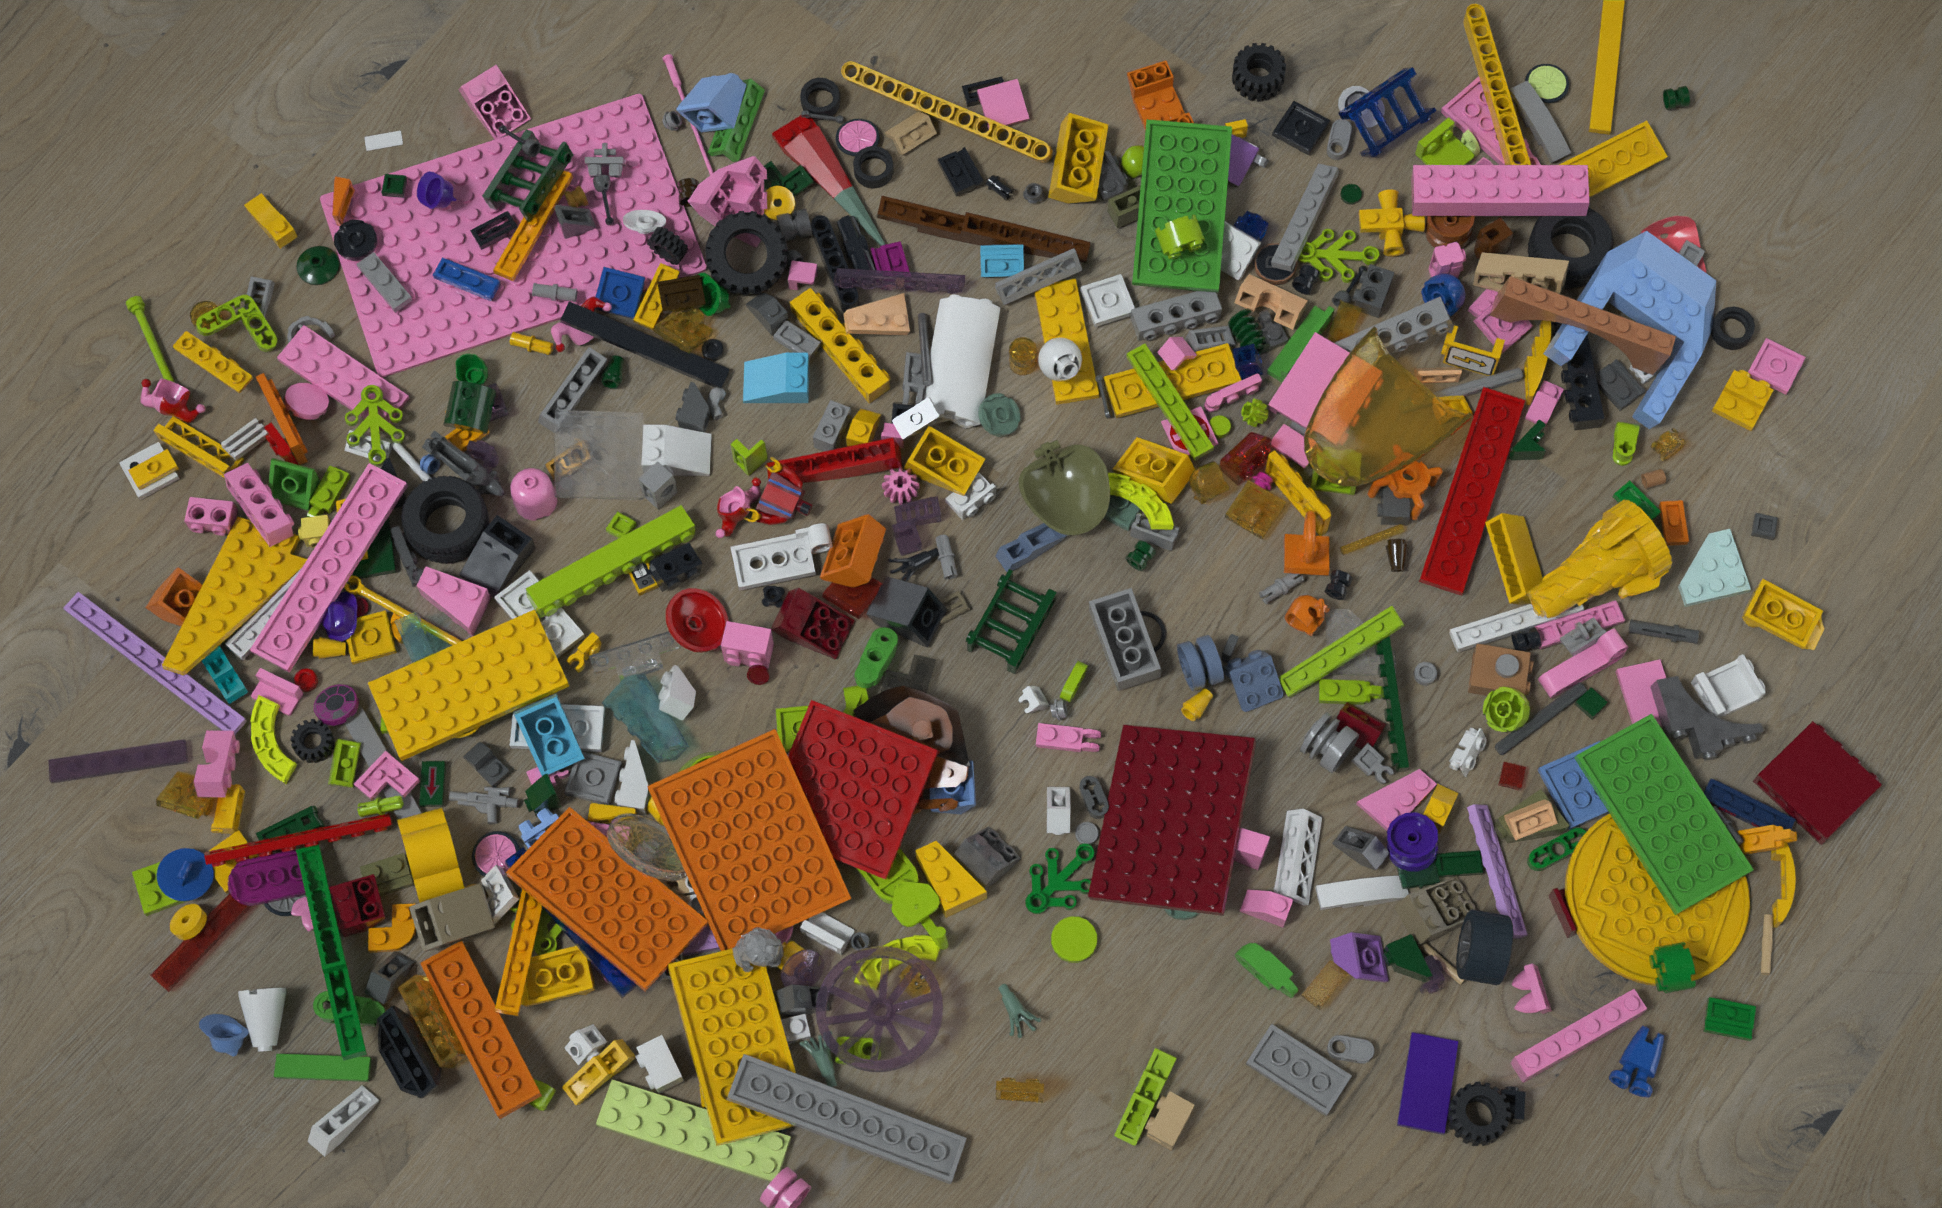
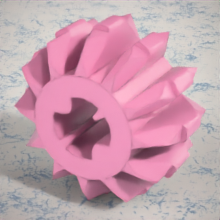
M900 466L898 472L891 469L890 475L884 476L885 482L882 483V489L885 490L884 496L886 498L890 497L891 503H894L896 500H898L899 505L903 504V500L910 503L911 497L917 496L916 490L919 489V483L916 482L917 475H911L910 469L903 472Z

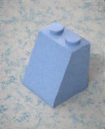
M734 73L701 78L678 105L676 111L700 132L734 128L746 84Z

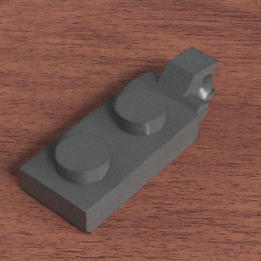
M399 526L391 528L395 547L412 587H415L420 580L423 570L415 565L418 562L414 551L409 552L407 545H410V542L405 532L401 533Z

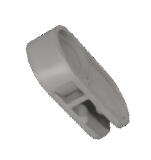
M1345 119L1336 120L1331 128L1327 155L1333 160L1343 159L1347 152L1352 126ZM1333 145H1339L1342 147L1343 151L1335 153L1332 151L1331 147Z
M1336 1035L1329 1040L1327 1052L1336 1060L1365 1064L1372 1059L1374 1047L1371 1042L1365 1039ZM1336 1041L1342 1042L1345 1046V1051L1339 1054L1335 1053L1332 1049V1044Z

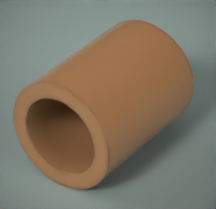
M1662 469L1641 475L1642 484L1645 489L1666 483L1665 473Z

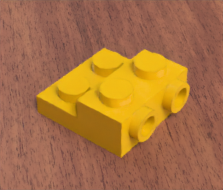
M1734 370L1712 412L1752 431L1773 389L1764 380L1756 381L1750 378V374L1744 370Z

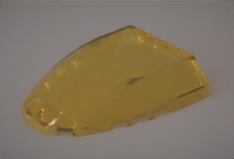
M1375 326L1355 346L1334 374L1316 405L1305 430L1304 451L1311 467L1325 480L1340 486L1365 485L1405 468L1444 443L1473 416L1470 412L1465 414L1449 408L1393 358L1378 336V329Z

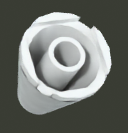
M286 988L238 991L252 1046L258 1047V1052L272 1051V1046H277Z

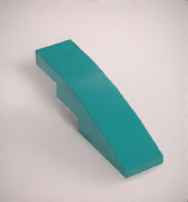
M220 646L202 660L228 704L248 693V690Z

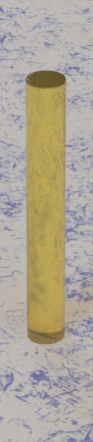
M1402 524L1396 525L1341 546L1340 552L1342 555L1348 554L1403 533L1404 528Z

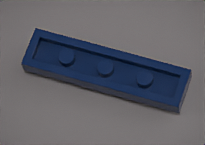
M1710 778L1703 792L1713 807L1717 806L1719 810L1756 828L1775 825L1782 826L1783 830L1792 829L1796 820Z

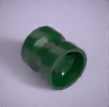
M1687 86L1678 87L1676 90L1672 88L1664 89L1663 102L1666 110L1675 109L1676 106L1681 108L1689 107L1690 94Z
M1139 540L1134 546V551L1129 552L1125 559L1134 569L1143 571L1147 566L1148 560L1153 559L1156 555V551L1148 543Z

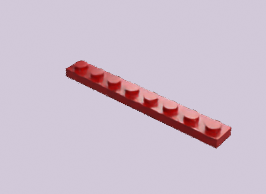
M387 813L207 851L204 857L206 865L212 864V867L226 864V860L235 859V862L245 861L249 859L250 855L268 856L273 854V850L282 849V852L296 849L295 846L305 844V847L318 845V841L328 839V842L341 840L342 836L351 834V837L364 835V831L374 829V832H381L387 830V826H391L392 823L390 814Z

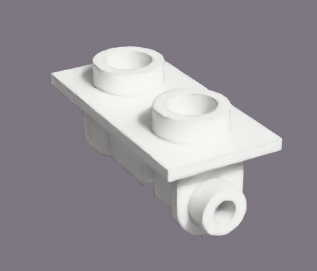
M1474 728L1466 730L1459 743V746L1465 748V750L1456 748L1449 761L1451 763L1449 767L1456 771L1460 768L1465 777L1474 768L1479 752L1486 745V737L1481 728L1478 731Z

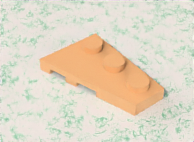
M904 293L848 309L844 313L846 334L908 335L910 332Z

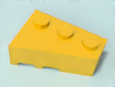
M937 841L915 850L916 859L929 885L939 897V906L945 918L987 899V891Z

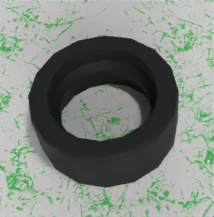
M818 77L809 80L801 89L800 100L803 111L833 116L839 110L841 102L838 86L833 81ZM825 90L832 94L833 101L827 106L815 107L809 103L808 97L815 91Z
M868 146L861 149L855 155L853 161L854 176L858 183L864 187L871 189L880 188L892 179L894 173L893 159L884 148ZM876 158L885 162L886 169L878 176H869L861 171L862 163L868 159Z
M1735 306L1726 307L1719 311L1713 320L1712 338L1717 345L1724 349H1741L1748 344L1754 334V319L1743 308ZM1724 319H1735L1745 327V334L1741 338L1729 337L1721 330V322Z

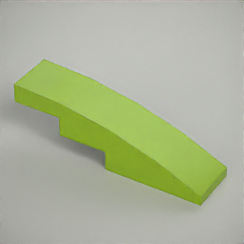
M1158 1048L1154 1049L1114 1134L1115 1137L1136 1146L1177 1057Z

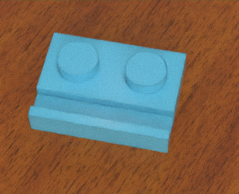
M1023 244L980 245L981 277H1005L1024 271Z

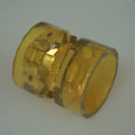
M1026 337L1017 338L1009 346V367L1017 375L1025 376L1031 374L1037 365L1036 344Z

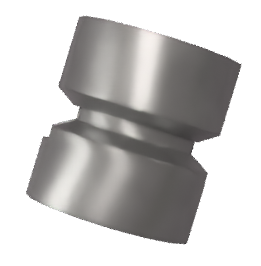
M806 208L794 211L793 215L789 213L776 215L778 227L783 232L785 241L794 240L797 235L800 238L812 235Z

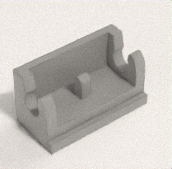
M1137 513L1136 520L1131 526L1130 536L1172 551L1180 530L1176 526L1173 530L1151 529L1148 519L1142 517L1141 513Z

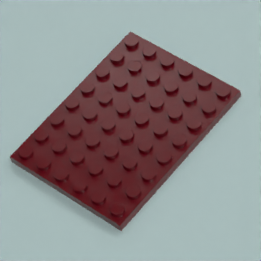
M1123 725L1107 800L1109 807L1104 815L1088 898L1097 901L1224 916L1257 742L1256 739L1252 737Z

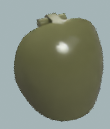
M1058 440L1051 443L1045 442L1040 445V448L1033 451L1035 457L1040 459L1029 464L1020 474L1018 482L1021 495L1031 511L1049 528L1064 535L1086 533L1103 520L1109 507L1110 485L1107 468L1101 457L1090 447L1071 445L1059 449L1061 446Z

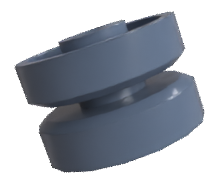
M1209 635L1196 638L1195 646L1190 641L1177 644L1181 669L1191 691L1204 688L1206 680L1211 685L1224 681L1221 660L1216 646Z

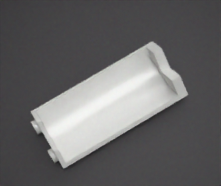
M950 295L948 298L940 299L930 353L932 383L929 386H925L922 398L923 401L930 397L942 416L936 420V424L950 420L965 429L981 424L978 411L986 395L1000 307L992 304V301L989 299L979 300L959 295Z

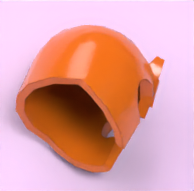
M1301 595L1294 599L1284 618L1293 628L1313 636L1324 621L1325 613H1328L1330 608L1324 604V599L1322 598L1318 600L1310 595Z

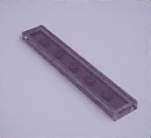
M183 739L48 760L49 781L51 783H59L188 763L187 742Z

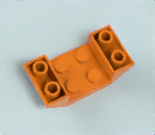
M1166 60L1127 73L1133 103L1145 131L1147 119L1194 123L1190 113H1185L1173 87L1174 76Z

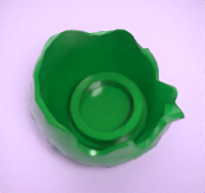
M464 354L457 358L455 367L458 381L480 385L486 382L489 371L482 358L475 354Z

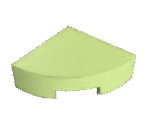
M1469 130L1465 131L1461 142L1475 155V158L1480 154V146L1474 135Z

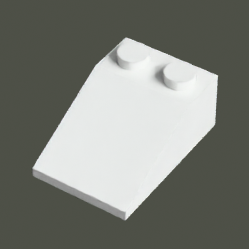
M643 425L641 463L643 473L658 461L663 466H669L674 472L673 476H710L712 435L669 425Z

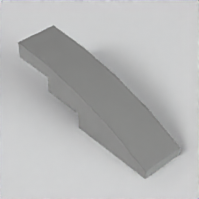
M1527 80L1509 89L1526 128L1530 127L1538 146L1542 144L1550 163L1570 154L1571 151L1561 131L1529 81Z

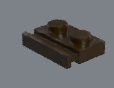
M700 275L657 282L663 314L706 307Z

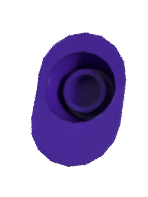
M429 171L421 177L417 187V198L421 204L430 209L446 208L451 201L457 200L453 196V185L442 176Z
M341 592L337 599L329 605L322 625L330 639L343 642L354 634L357 627V599L354 594Z

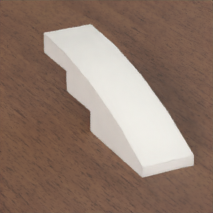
M1404 875L1341 881L1317 885L1315 888L1320 910L1341 906L1342 908L1364 905V907L1402 900L1409 894Z

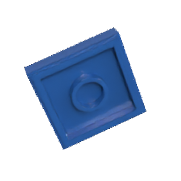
M603 267L596 298L604 303H610L611 310L606 312L603 308L596 307L595 310L634 319L646 278Z

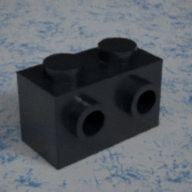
M687 543L651 560L649 572L663 592L667 589L673 590L686 580L696 579L701 573L703 563L691 544Z

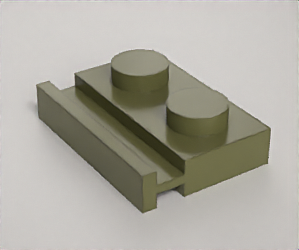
M405 853L360 866L362 877L371 874L375 875L380 896L414 886Z

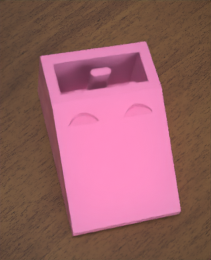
M497 65L458 89L468 106L494 140L506 135V133L502 134L499 132L501 125H505L507 130L511 132L531 119Z

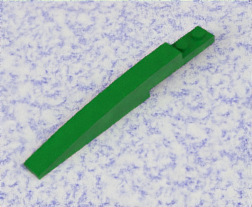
M318 844L297 849L296 853L342 1058L345 1061L367 1055L320 846Z

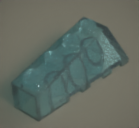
M645 674L626 676L602 702L606 708H610L614 712L613 716L618 721H622L628 727L627 731L632 736L636 735L641 741L640 745L657 763L677 760L689 747L670 714L659 710L660 699H658L657 693Z

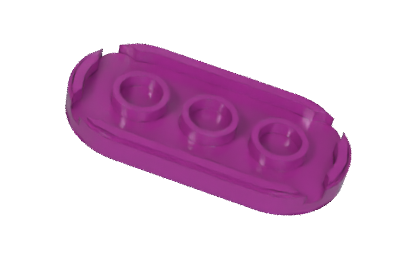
M296 850L239 862L231 870L228 877V890L231 896L241 904L255 906L306 895Z

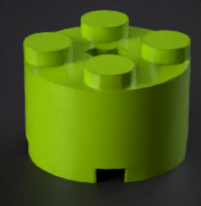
M1192 215L1191 219L1188 216L1177 218L1165 223V229L1160 230V227L1155 230L1164 256H1168L1169 260L1181 256L1180 252L1184 250L1193 252L1202 248L1201 244L1205 240L1196 215Z

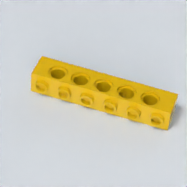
M811 288L807 289L790 301L791 312L810 335L821 342L822 349L870 404L890 390V376L884 369L880 370L872 354H867L863 350L864 346L858 338L854 339L850 334H846L845 323L841 324L837 319L836 312L831 307L827 308L820 293H815ZM812 312H819V313H820V314H818V315H816V316L811 315ZM826 327H832V328H833V329L830 330V331H825V330H824V328H826ZM840 342L846 343L844 346H838L837 344ZM851 358H859L857 362L850 361ZM865 373L873 374L871 377L863 376Z

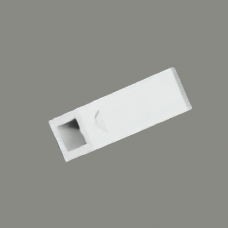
M631 740L630 747L625 749L624 760L627 761L625 768H622L620 771L619 781L622 784L621 789L616 791L615 803H617V806L635 808L637 814L647 815V804L651 794L647 787L648 782L635 740Z

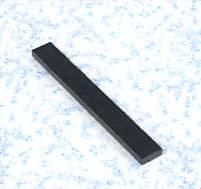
M570 301L560 319V323L714 388L723 387L730 371L729 368Z

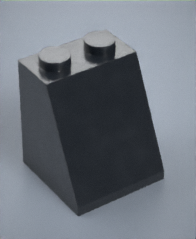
M886 576L866 615L876 625L882 628H890L897 635L928 648L948 609L928 587Z

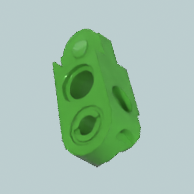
M883 627L876 629L872 633L854 675L856 684L859 687L870 688L873 685H878L896 654L898 636L892 629ZM882 637H887L889 639V641L883 642L881 640Z
M1249 943L1242 946L1234 954L1237 961L1269 990L1275 988L1290 998H1293L1299 991L1296 985L1289 979L1294 973L1269 950L1265 951L1256 943Z
M324 991L315 997L313 1009L322 1021L335 1024L331 1007L329 1009L323 1008L324 1002L330 1003L328 991ZM354 996L361 1027H376L377 1018L386 1011L385 1008L378 1001Z

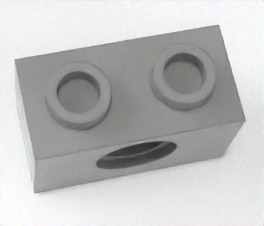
M657 461L639 478V483L643 496L659 510L677 493L672 469L667 465H661Z

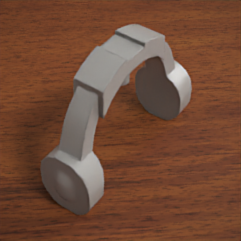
M305 316L289 326L287 338L288 342H290L296 331L301 329L303 325L314 324L319 326L330 339L335 334L326 321L321 322L316 318Z

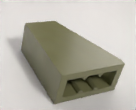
M1540 789L1497 818L1494 830L1500 839H1505L1507 843L1561 835L1566 832L1569 824L1552 804L1558 824L1518 840L1514 839L1504 815L1544 799L1551 802L1542 789Z

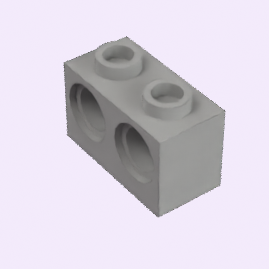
M830 400L813 435L814 448L821 451L838 448L852 419L850 407Z

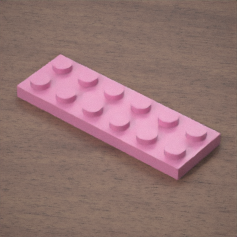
M305 325L302 326L277 357L280 363L351 411L362 400L361 392L368 385L378 386L383 392V399L394 408L401 410L409 400V396ZM369 394L368 398L375 399L376 395ZM377 406L378 414L391 423L389 414ZM369 407L359 416L365 419L369 415ZM393 413L392 417L395 418L398 413Z

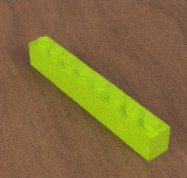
M680 505L525 588L527 598L540 618L551 616L559 608L575 603L577 598L592 594L603 584L608 585L612 583L616 577L631 573L638 564L642 562L647 564L655 556L670 552L679 543L690 541L695 535V525L683 506Z

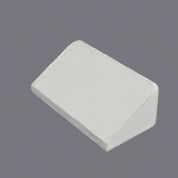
M365 432L360 438L359 445L356 447H351L346 442L344 451L368 458V453L372 449L371 433ZM380 436L381 449L385 451L387 459L391 453L393 441ZM350 437L349 441L356 442L357 438ZM375 456L373 458V460L380 461L382 459L380 456Z

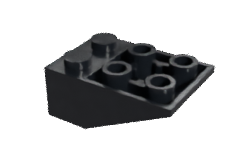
M496 515L483 531L459 575L470 583L487 588L490 596L494 598L504 589L536 549L533 539Z

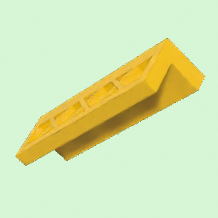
M172 416L165 427L158 423L153 430L158 439L225 478V473L240 467L245 461L241 457L230 468L229 465L222 462V459L233 457L222 448L221 444ZM175 424L182 428L181 435L171 431ZM198 437L200 445L192 444L187 441V438ZM215 447L218 455L212 456L204 449Z

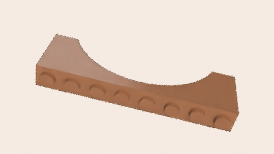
M1511 276L1495 296L1490 316L1509 323L1521 320H1544L1584 329L1618 347L1628 357L1632 368L1651 375L1671 356L1676 336Z

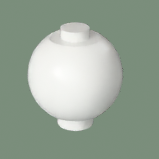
M1062 337L1053 338L1042 346L1038 356V363L1042 373L1049 379L1066 381L1078 373L1082 364V355L1080 349L1073 341Z

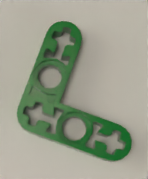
M1574 828L1534 849L1527 858L1528 866L1534 871H1542L1571 856L1578 841L1572 843L1570 848L1568 842L1573 840L1574 834L1577 837H1582L1586 831L1582 828ZM1554 844L1562 845L1564 848L1562 855L1553 853L1552 846ZM1547 851L1548 857L1543 859L1542 865L1539 862H1533L1535 855L1540 858Z

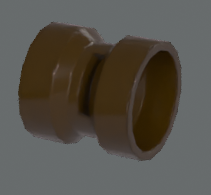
M684 178L678 182V190L681 193L679 195L680 205L692 207L688 200L699 185L698 180Z

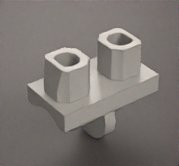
M602 143V149H594V155H602V157H585V164L588 167L591 178L602 175L601 167L609 166L610 177H621L623 166H626L624 157H608V155H616V149H608V143Z
M1593 617L1583 624L1580 622L1576 623L1575 629L1562 636L1560 642L1572 656H1575L1596 644L1606 631Z

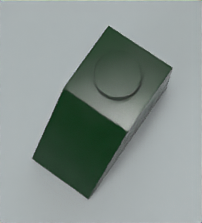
M548 773L541 776L525 790L528 798L524 802L528 811H533L536 818L538 812L544 808L553 811L562 807Z
M1412 934L1385 946L1383 958L1388 966H1392L1394 972L1425 983L1430 981L1433 975Z

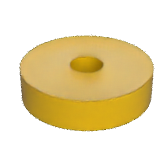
M773 186L765 191L767 192V209H764V213L767 217L777 221L776 215L793 214L796 201L789 189L783 186ZM776 200L782 201V205L780 207L775 206Z
M188 904L180 908L170 921V931L180 940L193 938L203 929L207 920L206 912L197 904Z

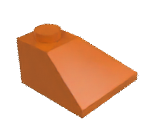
M178 567L155 591L145 608L163 621L182 626L202 584Z

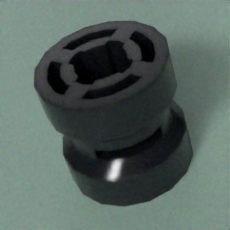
M1302 265L1299 270V276L1295 277L1292 282V287L1301 294L1309 295L1314 288L1313 284L1318 282L1321 275L1314 267Z
M1333 570L1330 576L1331 582L1327 584L1324 592L1333 599L1345 600L1348 593L1346 589L1351 585L1353 578L1344 571Z
M1534 626L1527 628L1524 632L1517 631L1511 634L1515 650L1526 652L1527 649L1541 647V639Z

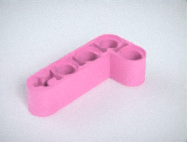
M1615 628L1604 633L1596 644L1547 671L1538 678V681L1551 699L1555 698L1578 682H1583L1620 660L1627 651L1628 646Z

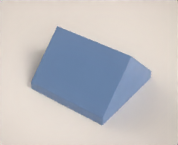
M972 760L969 761L970 768L968 769L967 779L957 787L930 788V799L953 798L958 801L957 808L940 812L939 809H931L932 812L961 815L976 806L974 765Z

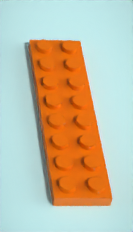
M461 940L421 962L420 964L498 1118L501 1119L541 1097L542 1094L500 1013L495 1012L496 1005L463 941Z

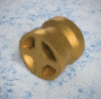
M580 185L573 191L564 192L570 207L578 208L589 205Z

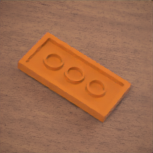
M264 373L256 376L299 465L308 462L304 455L308 451L273 380H267Z

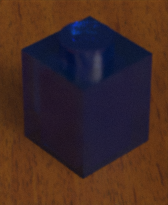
M1254 344L1233 349L1235 368L1242 380L1255 374L1263 375L1261 355Z

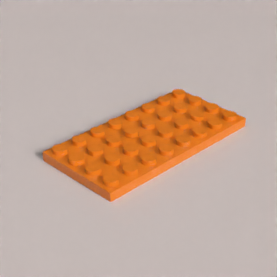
M569 807L507 870L506 876L646 992L668 968V964L673 963L708 925V920L657 878H654L653 875H647L649 872L645 868L643 873L638 871L642 867L639 863L636 862V867L626 863V859L631 860L626 857V853L621 851L616 853L612 847L620 849L618 846H611L610 843L612 841L609 842L605 835Z

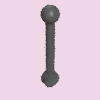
M809 111L801 112L802 118L811 117L825 120H833L839 124L844 121V118L841 115L834 117L813 114Z
M1097 375L1095 381L1099 384L1105 416L1110 418L1111 412L1102 383L1104 378L1102 375Z

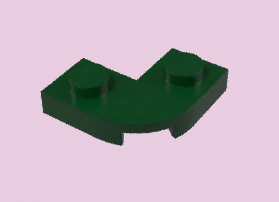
M772 161L764 165V168L767 170V179H764L766 190L773 186H783L789 189L794 197H796L814 183L802 165H799L784 177Z

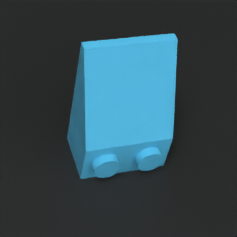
M782 353L744 362L743 403H809L808 353Z
M557 693L514 712V716L542 776L547 773L549 775L585 759Z

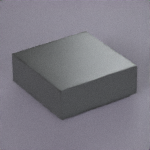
M1755 513L1751 536L1773 540L1775 538L1778 517Z
M1233 634L1229 636L1222 652L1221 659L1223 662L1228 663L1231 660L1238 643V636Z

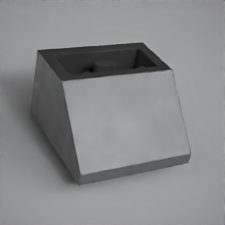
M989 826L966 838L952 856L984 889L996 883L1020 860L1015 850L1007 845L999 837V834Z

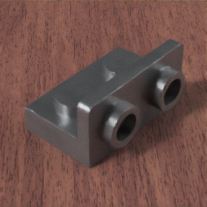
M1109 150L1104 152L1098 186V194L1103 203L1108 202V199L1127 192V185L1129 184L1126 174L1124 172L1121 173L1119 169V162L1116 156H1112Z

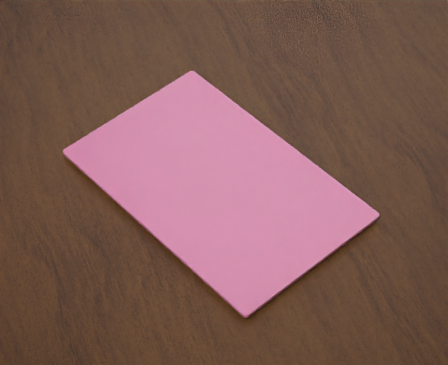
M635 94L527 129L533 131L543 146L558 150L562 142L567 143L574 155L571 162L564 169L573 175V179L566 191H573L577 186H581L589 205L578 208L590 210L596 227L593 230L565 239L554 210L514 282L494 274L493 271L514 233L481 250L470 231L506 211H509L517 226H519L524 217L518 207L504 202L501 203L497 210L491 209L482 197L518 142L509 135L390 173L407 177L404 198L382 196L381 191L385 175L353 185L355 191L343 223L359 219L373 226L377 235V246L374 253L413 300L395 313L358 269L357 263L361 260L351 261L344 259L338 253L376 372L380 377L384 378L511 336L513 332L520 333L560 320L569 301L558 299L551 301V298L533 297L532 289L534 283L551 286L558 284V287L576 288V302H570L581 306L590 297H596L603 267L645 277L642 292L647 291L660 263L680 271L678 278L693 276L706 271L707 267L684 205L679 204L680 194L641 94ZM525 130L514 134L521 137ZM602 143H608V149H616V155H608V157H624L626 160L622 176L610 177L611 186L606 192L610 215L614 219L612 225H607L605 222L607 217L602 192L596 191L593 178L589 176L588 167L585 164V157H602V155H594V149H602ZM538 153L535 157H531L529 161L546 167L552 157ZM609 166L601 167L602 175L609 176ZM524 169L518 178L536 183L541 174ZM429 171L435 172L453 185V196L457 200L451 201L446 208L430 209L421 204L417 198V187L425 173ZM512 186L507 195L525 200L530 191ZM334 192L322 195L320 201L334 241V235L340 229V226H337L332 216ZM565 195L562 196L558 205L569 206ZM634 210H651L662 214L666 219L664 228H667L669 232H674V235H678L679 239H682L684 244H687L688 252L678 265H673L670 261L666 262L664 258L661 259L658 254H655L654 250H651L647 244V240L653 232L640 234L638 231L627 228L623 223L624 215ZM507 219V220H505V221H503V222H501V223H499V224H497V225H495V226H499V225H501V224H503V223H505V222H507V221H509V220ZM490 229L478 234V236L490 231ZM442 257L500 280L501 285L492 301L434 279L433 273Z

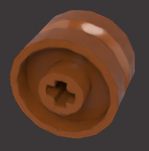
M1427 216L1426 238L1434 248L1457 242L1462 249L1471 240L1475 216Z

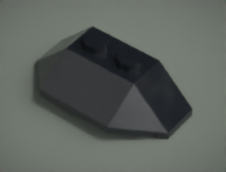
M391 1006L377 1018V1026H379V1052L400 1090L421 1099L425 1098L439 1086L443 1062L422 1024L398 1007Z

